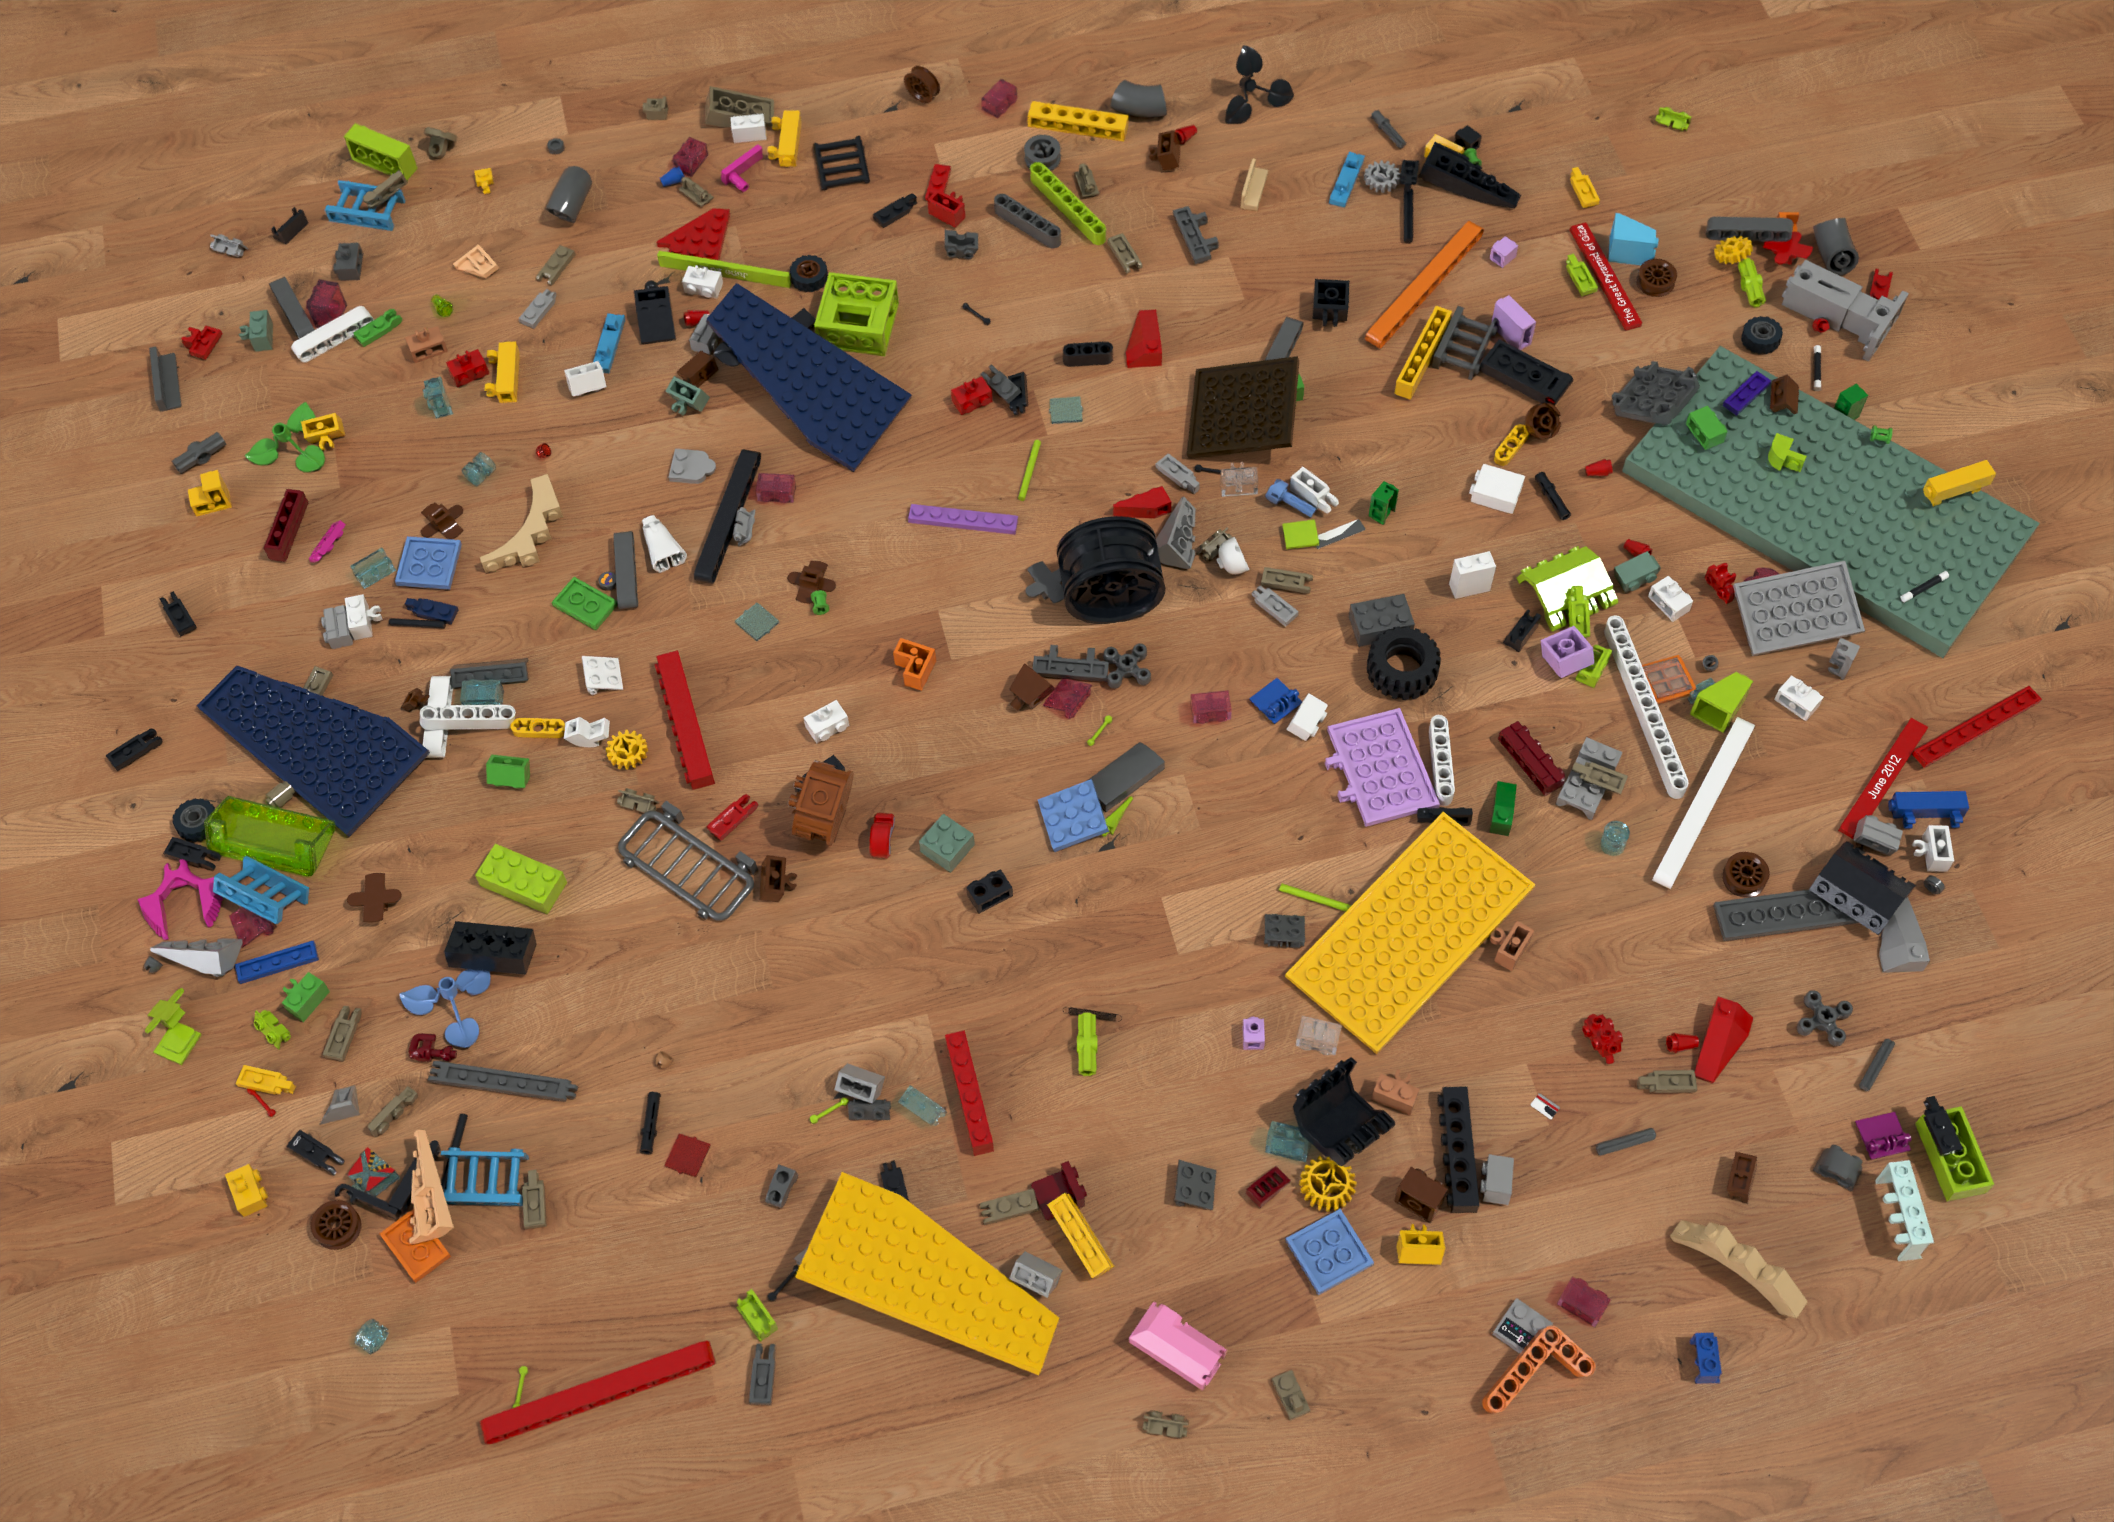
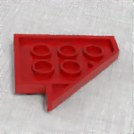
M713 208L658 240L657 247L670 248L669 252L719 261L730 218V209Z

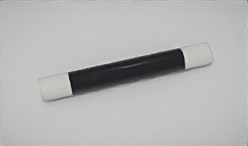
M1819 345L1814 346L1815 391L1821 390V346Z
M1944 571L1900 597L1901 601L1906 602L1949 578V573Z

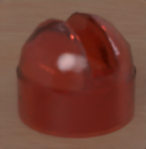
M546 443L539 445L535 451L536 455L541 459L549 457L552 453L550 446Z

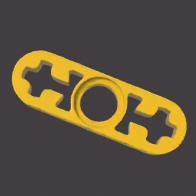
M1524 424L1516 425L1495 451L1494 462L1497 465L1506 466L1509 464L1528 439L1529 432ZM1513 442L1516 444V447L1511 448L1507 443Z
M517 718L510 726L516 737L562 738L565 732V723L561 719ZM535 726H544V728L541 731H534Z

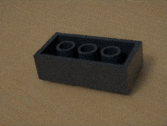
M455 921L444 953L448 967L526 975L536 947L534 930L530 928Z

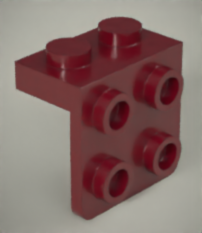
M1069 1161L1061 1163L1060 1172L1031 1184L1042 1214L1047 1221L1055 1219L1047 1204L1064 1193L1072 1196L1079 1209L1085 1207L1086 1190L1083 1185L1079 1186L1077 1178H1079L1075 1166L1071 1167Z

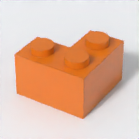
M900 638L893 652L894 663L905 668L903 672L905 686L922 691L936 663L935 649Z

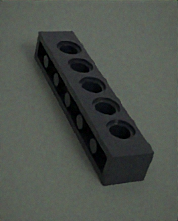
M1468 1086L1442 1087L1441 1094L1437 1095L1438 1107L1442 1108V1114H1439V1124L1443 1126L1444 1133H1441V1145L1445 1146L1446 1153H1443V1165L1447 1166L1448 1172L1445 1173V1186H1449L1447 1206H1451V1213H1477L1479 1196ZM1454 1107L1458 1110V1112L1453 1113L1449 1110V1108ZM1451 1127L1459 1128L1460 1132H1453ZM1452 1147H1460L1462 1152H1456ZM1460 1166L1464 1169V1172H1458L1454 1167ZM1462 1186L1466 1189V1192H1459L1456 1187Z

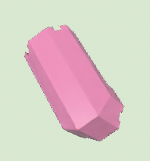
M1153 1302L1129 1337V1343L1203 1391L1205 1385L1210 1383L1221 1365L1218 1360L1220 1357L1224 1359L1227 1349L1191 1327L1187 1322L1183 1325L1180 1322L1182 1317L1167 1306L1160 1304L1157 1307V1303Z

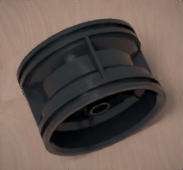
M1124 516L1102 517L1090 520L1068 531L1057 545L1056 553L1065 606L1073 617L1081 621L1093 624L1129 621L1153 610L1165 595L1166 588L1154 530L1141 520Z

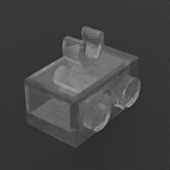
M1231 462L1230 469H1221L1220 488L1222 497L1258 494L1257 467L1244 468V463L1241 462L1240 467L1235 468L1234 463Z
M1302 1016L1295 1046H1299L1303 1050H1316L1324 1055H1336L1342 1025Z

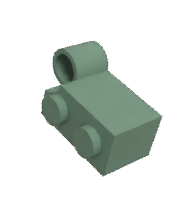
M1647 551L1614 567V577L1626 593L1635 591L1645 583L1653 582L1657 578L1656 575L1661 570V567L1654 556L1650 555Z

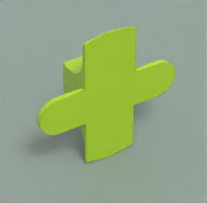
M183 988L178 989L168 1001L160 1000L152 1008L147 1016L153 1019L146 1027V1033H150L159 1022L165 1027L172 1029L186 1013L180 1008L181 1004L176 1003L184 992Z

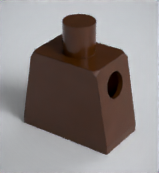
M1024 663L1009 689L1016 695L1009 705L1019 711L1026 703L1033 709L1055 690V687Z

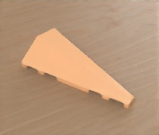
M425 1130L414 1132V1136L417 1139V1150L413 1151V1157L417 1158L416 1170H412L411 1203L414 1204V1217L410 1218V1224L414 1225V1235L410 1237V1244L443 1237L454 1228Z

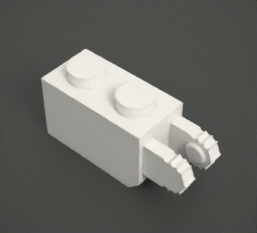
M1302 467L1291 477L1289 490L1303 501L1315 507L1316 510L1319 508L1328 514L1331 511L1330 505L1336 507L1339 504L1337 498L1329 493L1330 488L1306 468Z

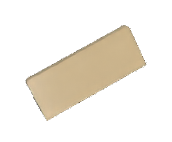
M1252 158L1243 188L1241 208L1257 211L1268 176V170L1255 168L1256 159Z

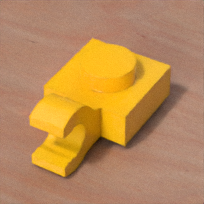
M491 168L475 170L477 187L481 186L483 193L489 194V185L494 184Z

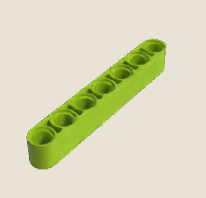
M1033 163L1030 166L1031 182L1093 244H1104L1106 242L1105 224L1043 163Z

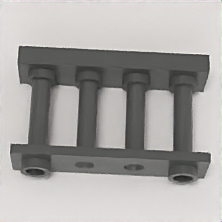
M1457 306L1434 355L1432 367L1439 369L1441 363L1446 362L1470 370L1468 379L1472 380L1474 374H1478L1481 364L1479 363L1491 337L1497 333V318H1493L1491 325H1486L1465 318V315H1463L1464 308ZM1464 324L1485 331L1487 334L1485 338L1461 331L1458 327ZM1459 337L1480 344L1481 347L1477 351L1453 343L1452 339ZM1447 350H1454L1473 356L1475 360L1472 364L1448 356L1446 352Z

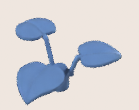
M467 969L459 974L456 981L451 977L442 978L439 981L437 993L433 987L422 985L399 993L404 1007L416 1015L430 1013L434 1007L433 1003L438 1002L440 995L444 999L450 1000L458 1023H452L446 1028L445 1038L453 1046L461 1048L470 1047L478 1039L479 1026L472 1018H466L461 1021L454 998L458 990L461 992L466 990L471 995L481 994L486 991L491 982L490 971Z

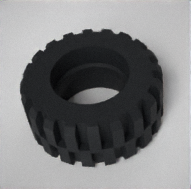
M1398 626L1393 627V630L1387 629L1383 631V635L1379 634L1370 646L1367 660V673L1369 674L1370 682L1374 683L1373 686L1377 690H1382V694L1385 696L1391 695L1393 699L1398 697L1402 698V700H1408L1409 697L1415 699L1419 698L1420 694L1425 695L1435 685L1439 673L1441 657L1440 650L1436 647L1437 643L1433 639L1430 640V636L1427 633L1423 634L1417 628L1415 630L1410 629L1409 626H1404V628ZM1395 655H1407L1414 658L1420 667L1413 671H1400L1393 668L1387 662V659Z

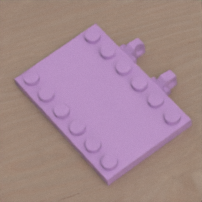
M1400 708L1328 726L1327 731L1336 753L1333 754V757L1326 758L1325 766L1327 770L1338 767L1340 770L1343 769L1349 785L1346 791H1338V799L1340 803L1349 800L1356 802L1366 827L1417 814L1418 808H1439V800Z

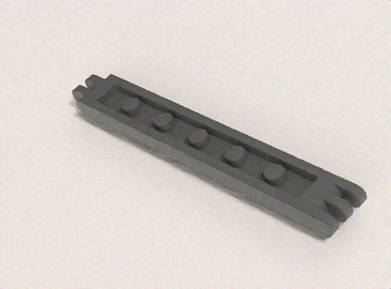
M433 1061L432 1066L439 1069L431 1068L430 1074L436 1076H429L427 1080L437 1084L566 1102L567 1098L575 1099L576 1093L569 1091L578 1090L577 1085L571 1084V1081L566 1079L441 1061Z

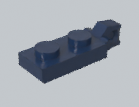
M407 598L405 602L407 610L412 611L417 617L432 621H445L449 625H452L459 610L457 606L419 598L418 601Z

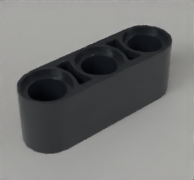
M1109 342L1070 343L1063 347V363L1068 367L1108 365L1113 361V345Z

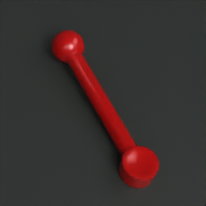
M247 1089V1092L253 1095L267 1110L268 1116L273 1117L276 1114V1111L263 1101L256 1093V1090Z

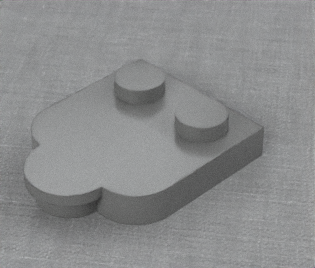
M675 449L668 477L669 482L702 483L706 476H710L715 472L716 464L712 459H709L708 454L704 451Z

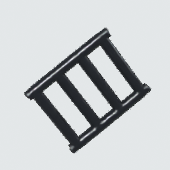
M856 136L855 139L813 144L820 186L823 191H826L829 187L859 182L867 184L870 182L861 136ZM854 145L857 147V151L821 156V151ZM859 157L860 163L826 169L823 166V163ZM855 170L862 171V175L830 181H826L825 175Z

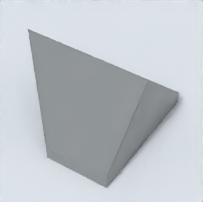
M355 1085L334 1091L332 1102L319 1125L360 1115Z

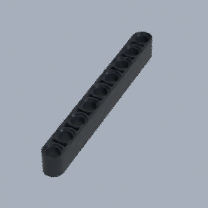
M741 450L694 572L695 580L711 584L715 582L733 536L735 524L738 523L736 522L737 510L744 507L761 462V452Z

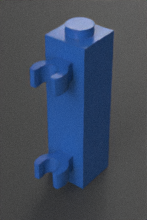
M1966 791L1895 792L1888 803L1893 819L1903 818L1904 829H1912V824L1916 823L1915 818H1950L1951 828H1960L1959 823H1963V817L1969 810Z

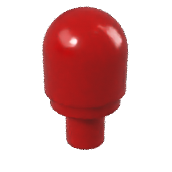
M1817 318L1812 323L1813 329L1820 333L1827 331L1830 327L1828 321L1823 318Z

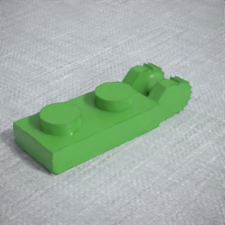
M394 309L387 310L383 316L353 332V335L365 347L400 325L402 317L396 315L397 312Z

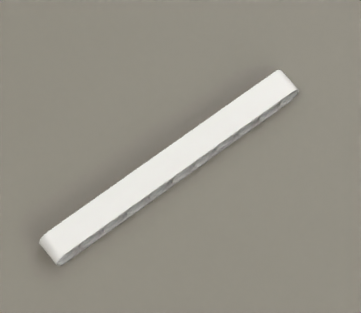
M1611 616L1608 618L1604 630L1605 637L1612 650L1613 657L1667 793L1674 799H1680L1684 796L1689 784L1687 776L1624 620L1620 616Z
M1739 717L1736 718L1652 881L1669 889L1673 886L1755 727L1754 724Z

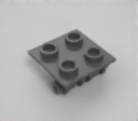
M1265 914L1264 944L1268 945V947H1278V941H1280V947H1282L1283 941H1286V948H1288L1289 942L1290 947L1300 948V946H1304L1305 916Z
M1178 1160L1174 1198L1176 1205L1182 1207L1186 1203L1213 1210L1216 1170Z

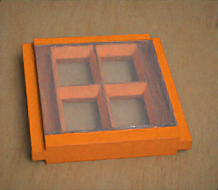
M1679 655L1642 665L1657 704L1697 694L1696 686Z

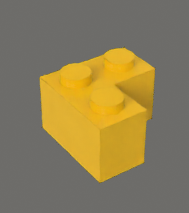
M218 470L200 474L202 486L188 489L190 506L196 517L232 508L229 490Z

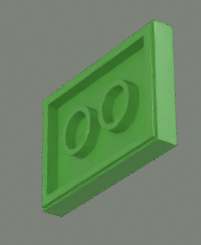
M573 577L551 602L555 608L594 630H597L618 606L617 600L576 577Z

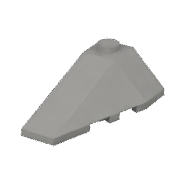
M1182 497L1157 536L1156 541L1162 564L1190 569L1195 557V550L1192 549V543L1195 542V536L1192 535V528L1195 527V508L1185 497Z
M1907 897L1893 914L1882 932L1879 958L1883 973L1924 971L1930 962L1925 939Z
M220 938L217 940L218 942L207 943V939L189 944L187 940L164 941L151 947L150 950L153 953L204 974H213V976L218 977L225 975V972L234 968L243 942L242 939Z

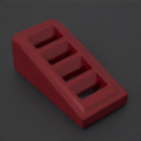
M1275 1166L1246 1189V1195L1261 1209L1287 1186L1291 1180ZM1275 1173L1283 1180L1281 1183L1273 1177ZM1270 1179L1276 1187L1274 1188L1267 1180ZM1265 1184L1271 1191L1267 1192L1262 1185ZM1257 1189L1264 1194L1263 1197L1256 1191Z

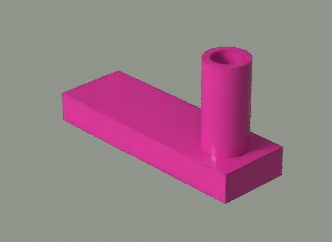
M757 144L721 171V181L725 185L732 182L738 189L745 192L749 188V184L739 175L763 158L762 147Z

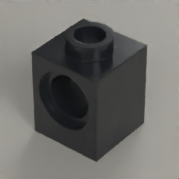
M1466 125L1456 132L1454 143L1463 147L1464 151L1470 148L1477 150L1480 148L1482 135Z

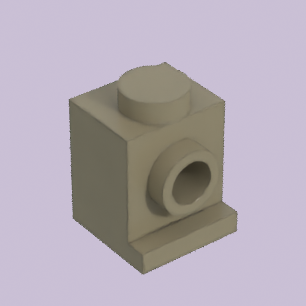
M663 96V99L647 98V103H643V113H646L647 120H667L669 108L666 96Z

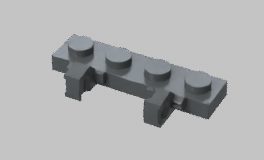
M1189 206L1173 210V216L1194 263L1198 264L1211 260L1210 252L1219 248V241L1217 237L1203 238L1199 226L1208 223L1206 213L1192 214Z
M1050 645V653L1045 655V657L1034 656L1033 670L1042 677L1107 682L1109 662L1095 659V648H1088L1087 659L1082 660L1058 657V645Z

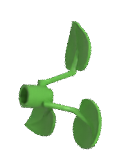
M306 402L301 404L289 417L287 425L277 423L273 426L272 432L275 435L273 436L275 442L269 438L261 439L245 454V457L254 464L269 465L278 458L276 449L279 448V440L285 443L290 442L301 453L296 459V466L300 471L313 472L323 467L325 455L318 446L309 445L303 451L291 439V432H303L301 421L316 418Z

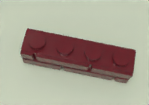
M286 489L273 522V527H271L263 548L270 560L287 561L309 503L307 498H305L304 492L301 490Z
M1516 721L1500 731L1498 737L1500 743L1544 796L1562 787L1565 781L1564 771L1554 765L1551 755L1545 754L1541 749L1540 742L1530 736L1529 729L1525 725L1522 726L1519 721Z

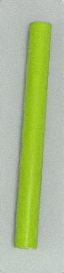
M1035 440L1018 496L1020 501H1024L1041 445L1040 440Z
M1282 883L1279 891L1345 912L1352 906Z

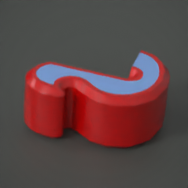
M876 813L874 815V823L870 831L869 847L871 857H890V839L895 825V816L891 813Z

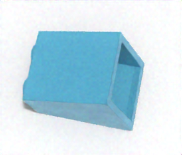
M1615 213L1609 238L1608 262L1642 265L1645 261L1654 259V248L1658 247L1659 238H1656V230L1625 215Z

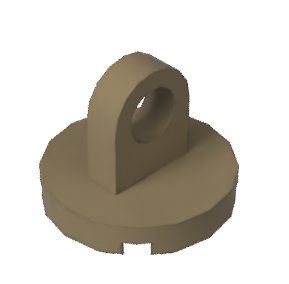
M430 127L424 130V134L431 137L429 153L435 158H442L445 155L448 142H457V135L444 133L439 129ZM437 146L440 147L438 153L435 152Z

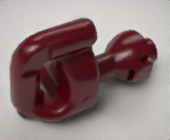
M418 1033L411 1039L408 1054L410 1059L418 1062H431L433 1057H440L446 1062H451L452 1058L456 1059L457 1051L453 1050L452 1046L435 1049V1034ZM423 1041L422 1046L418 1048L419 1042Z

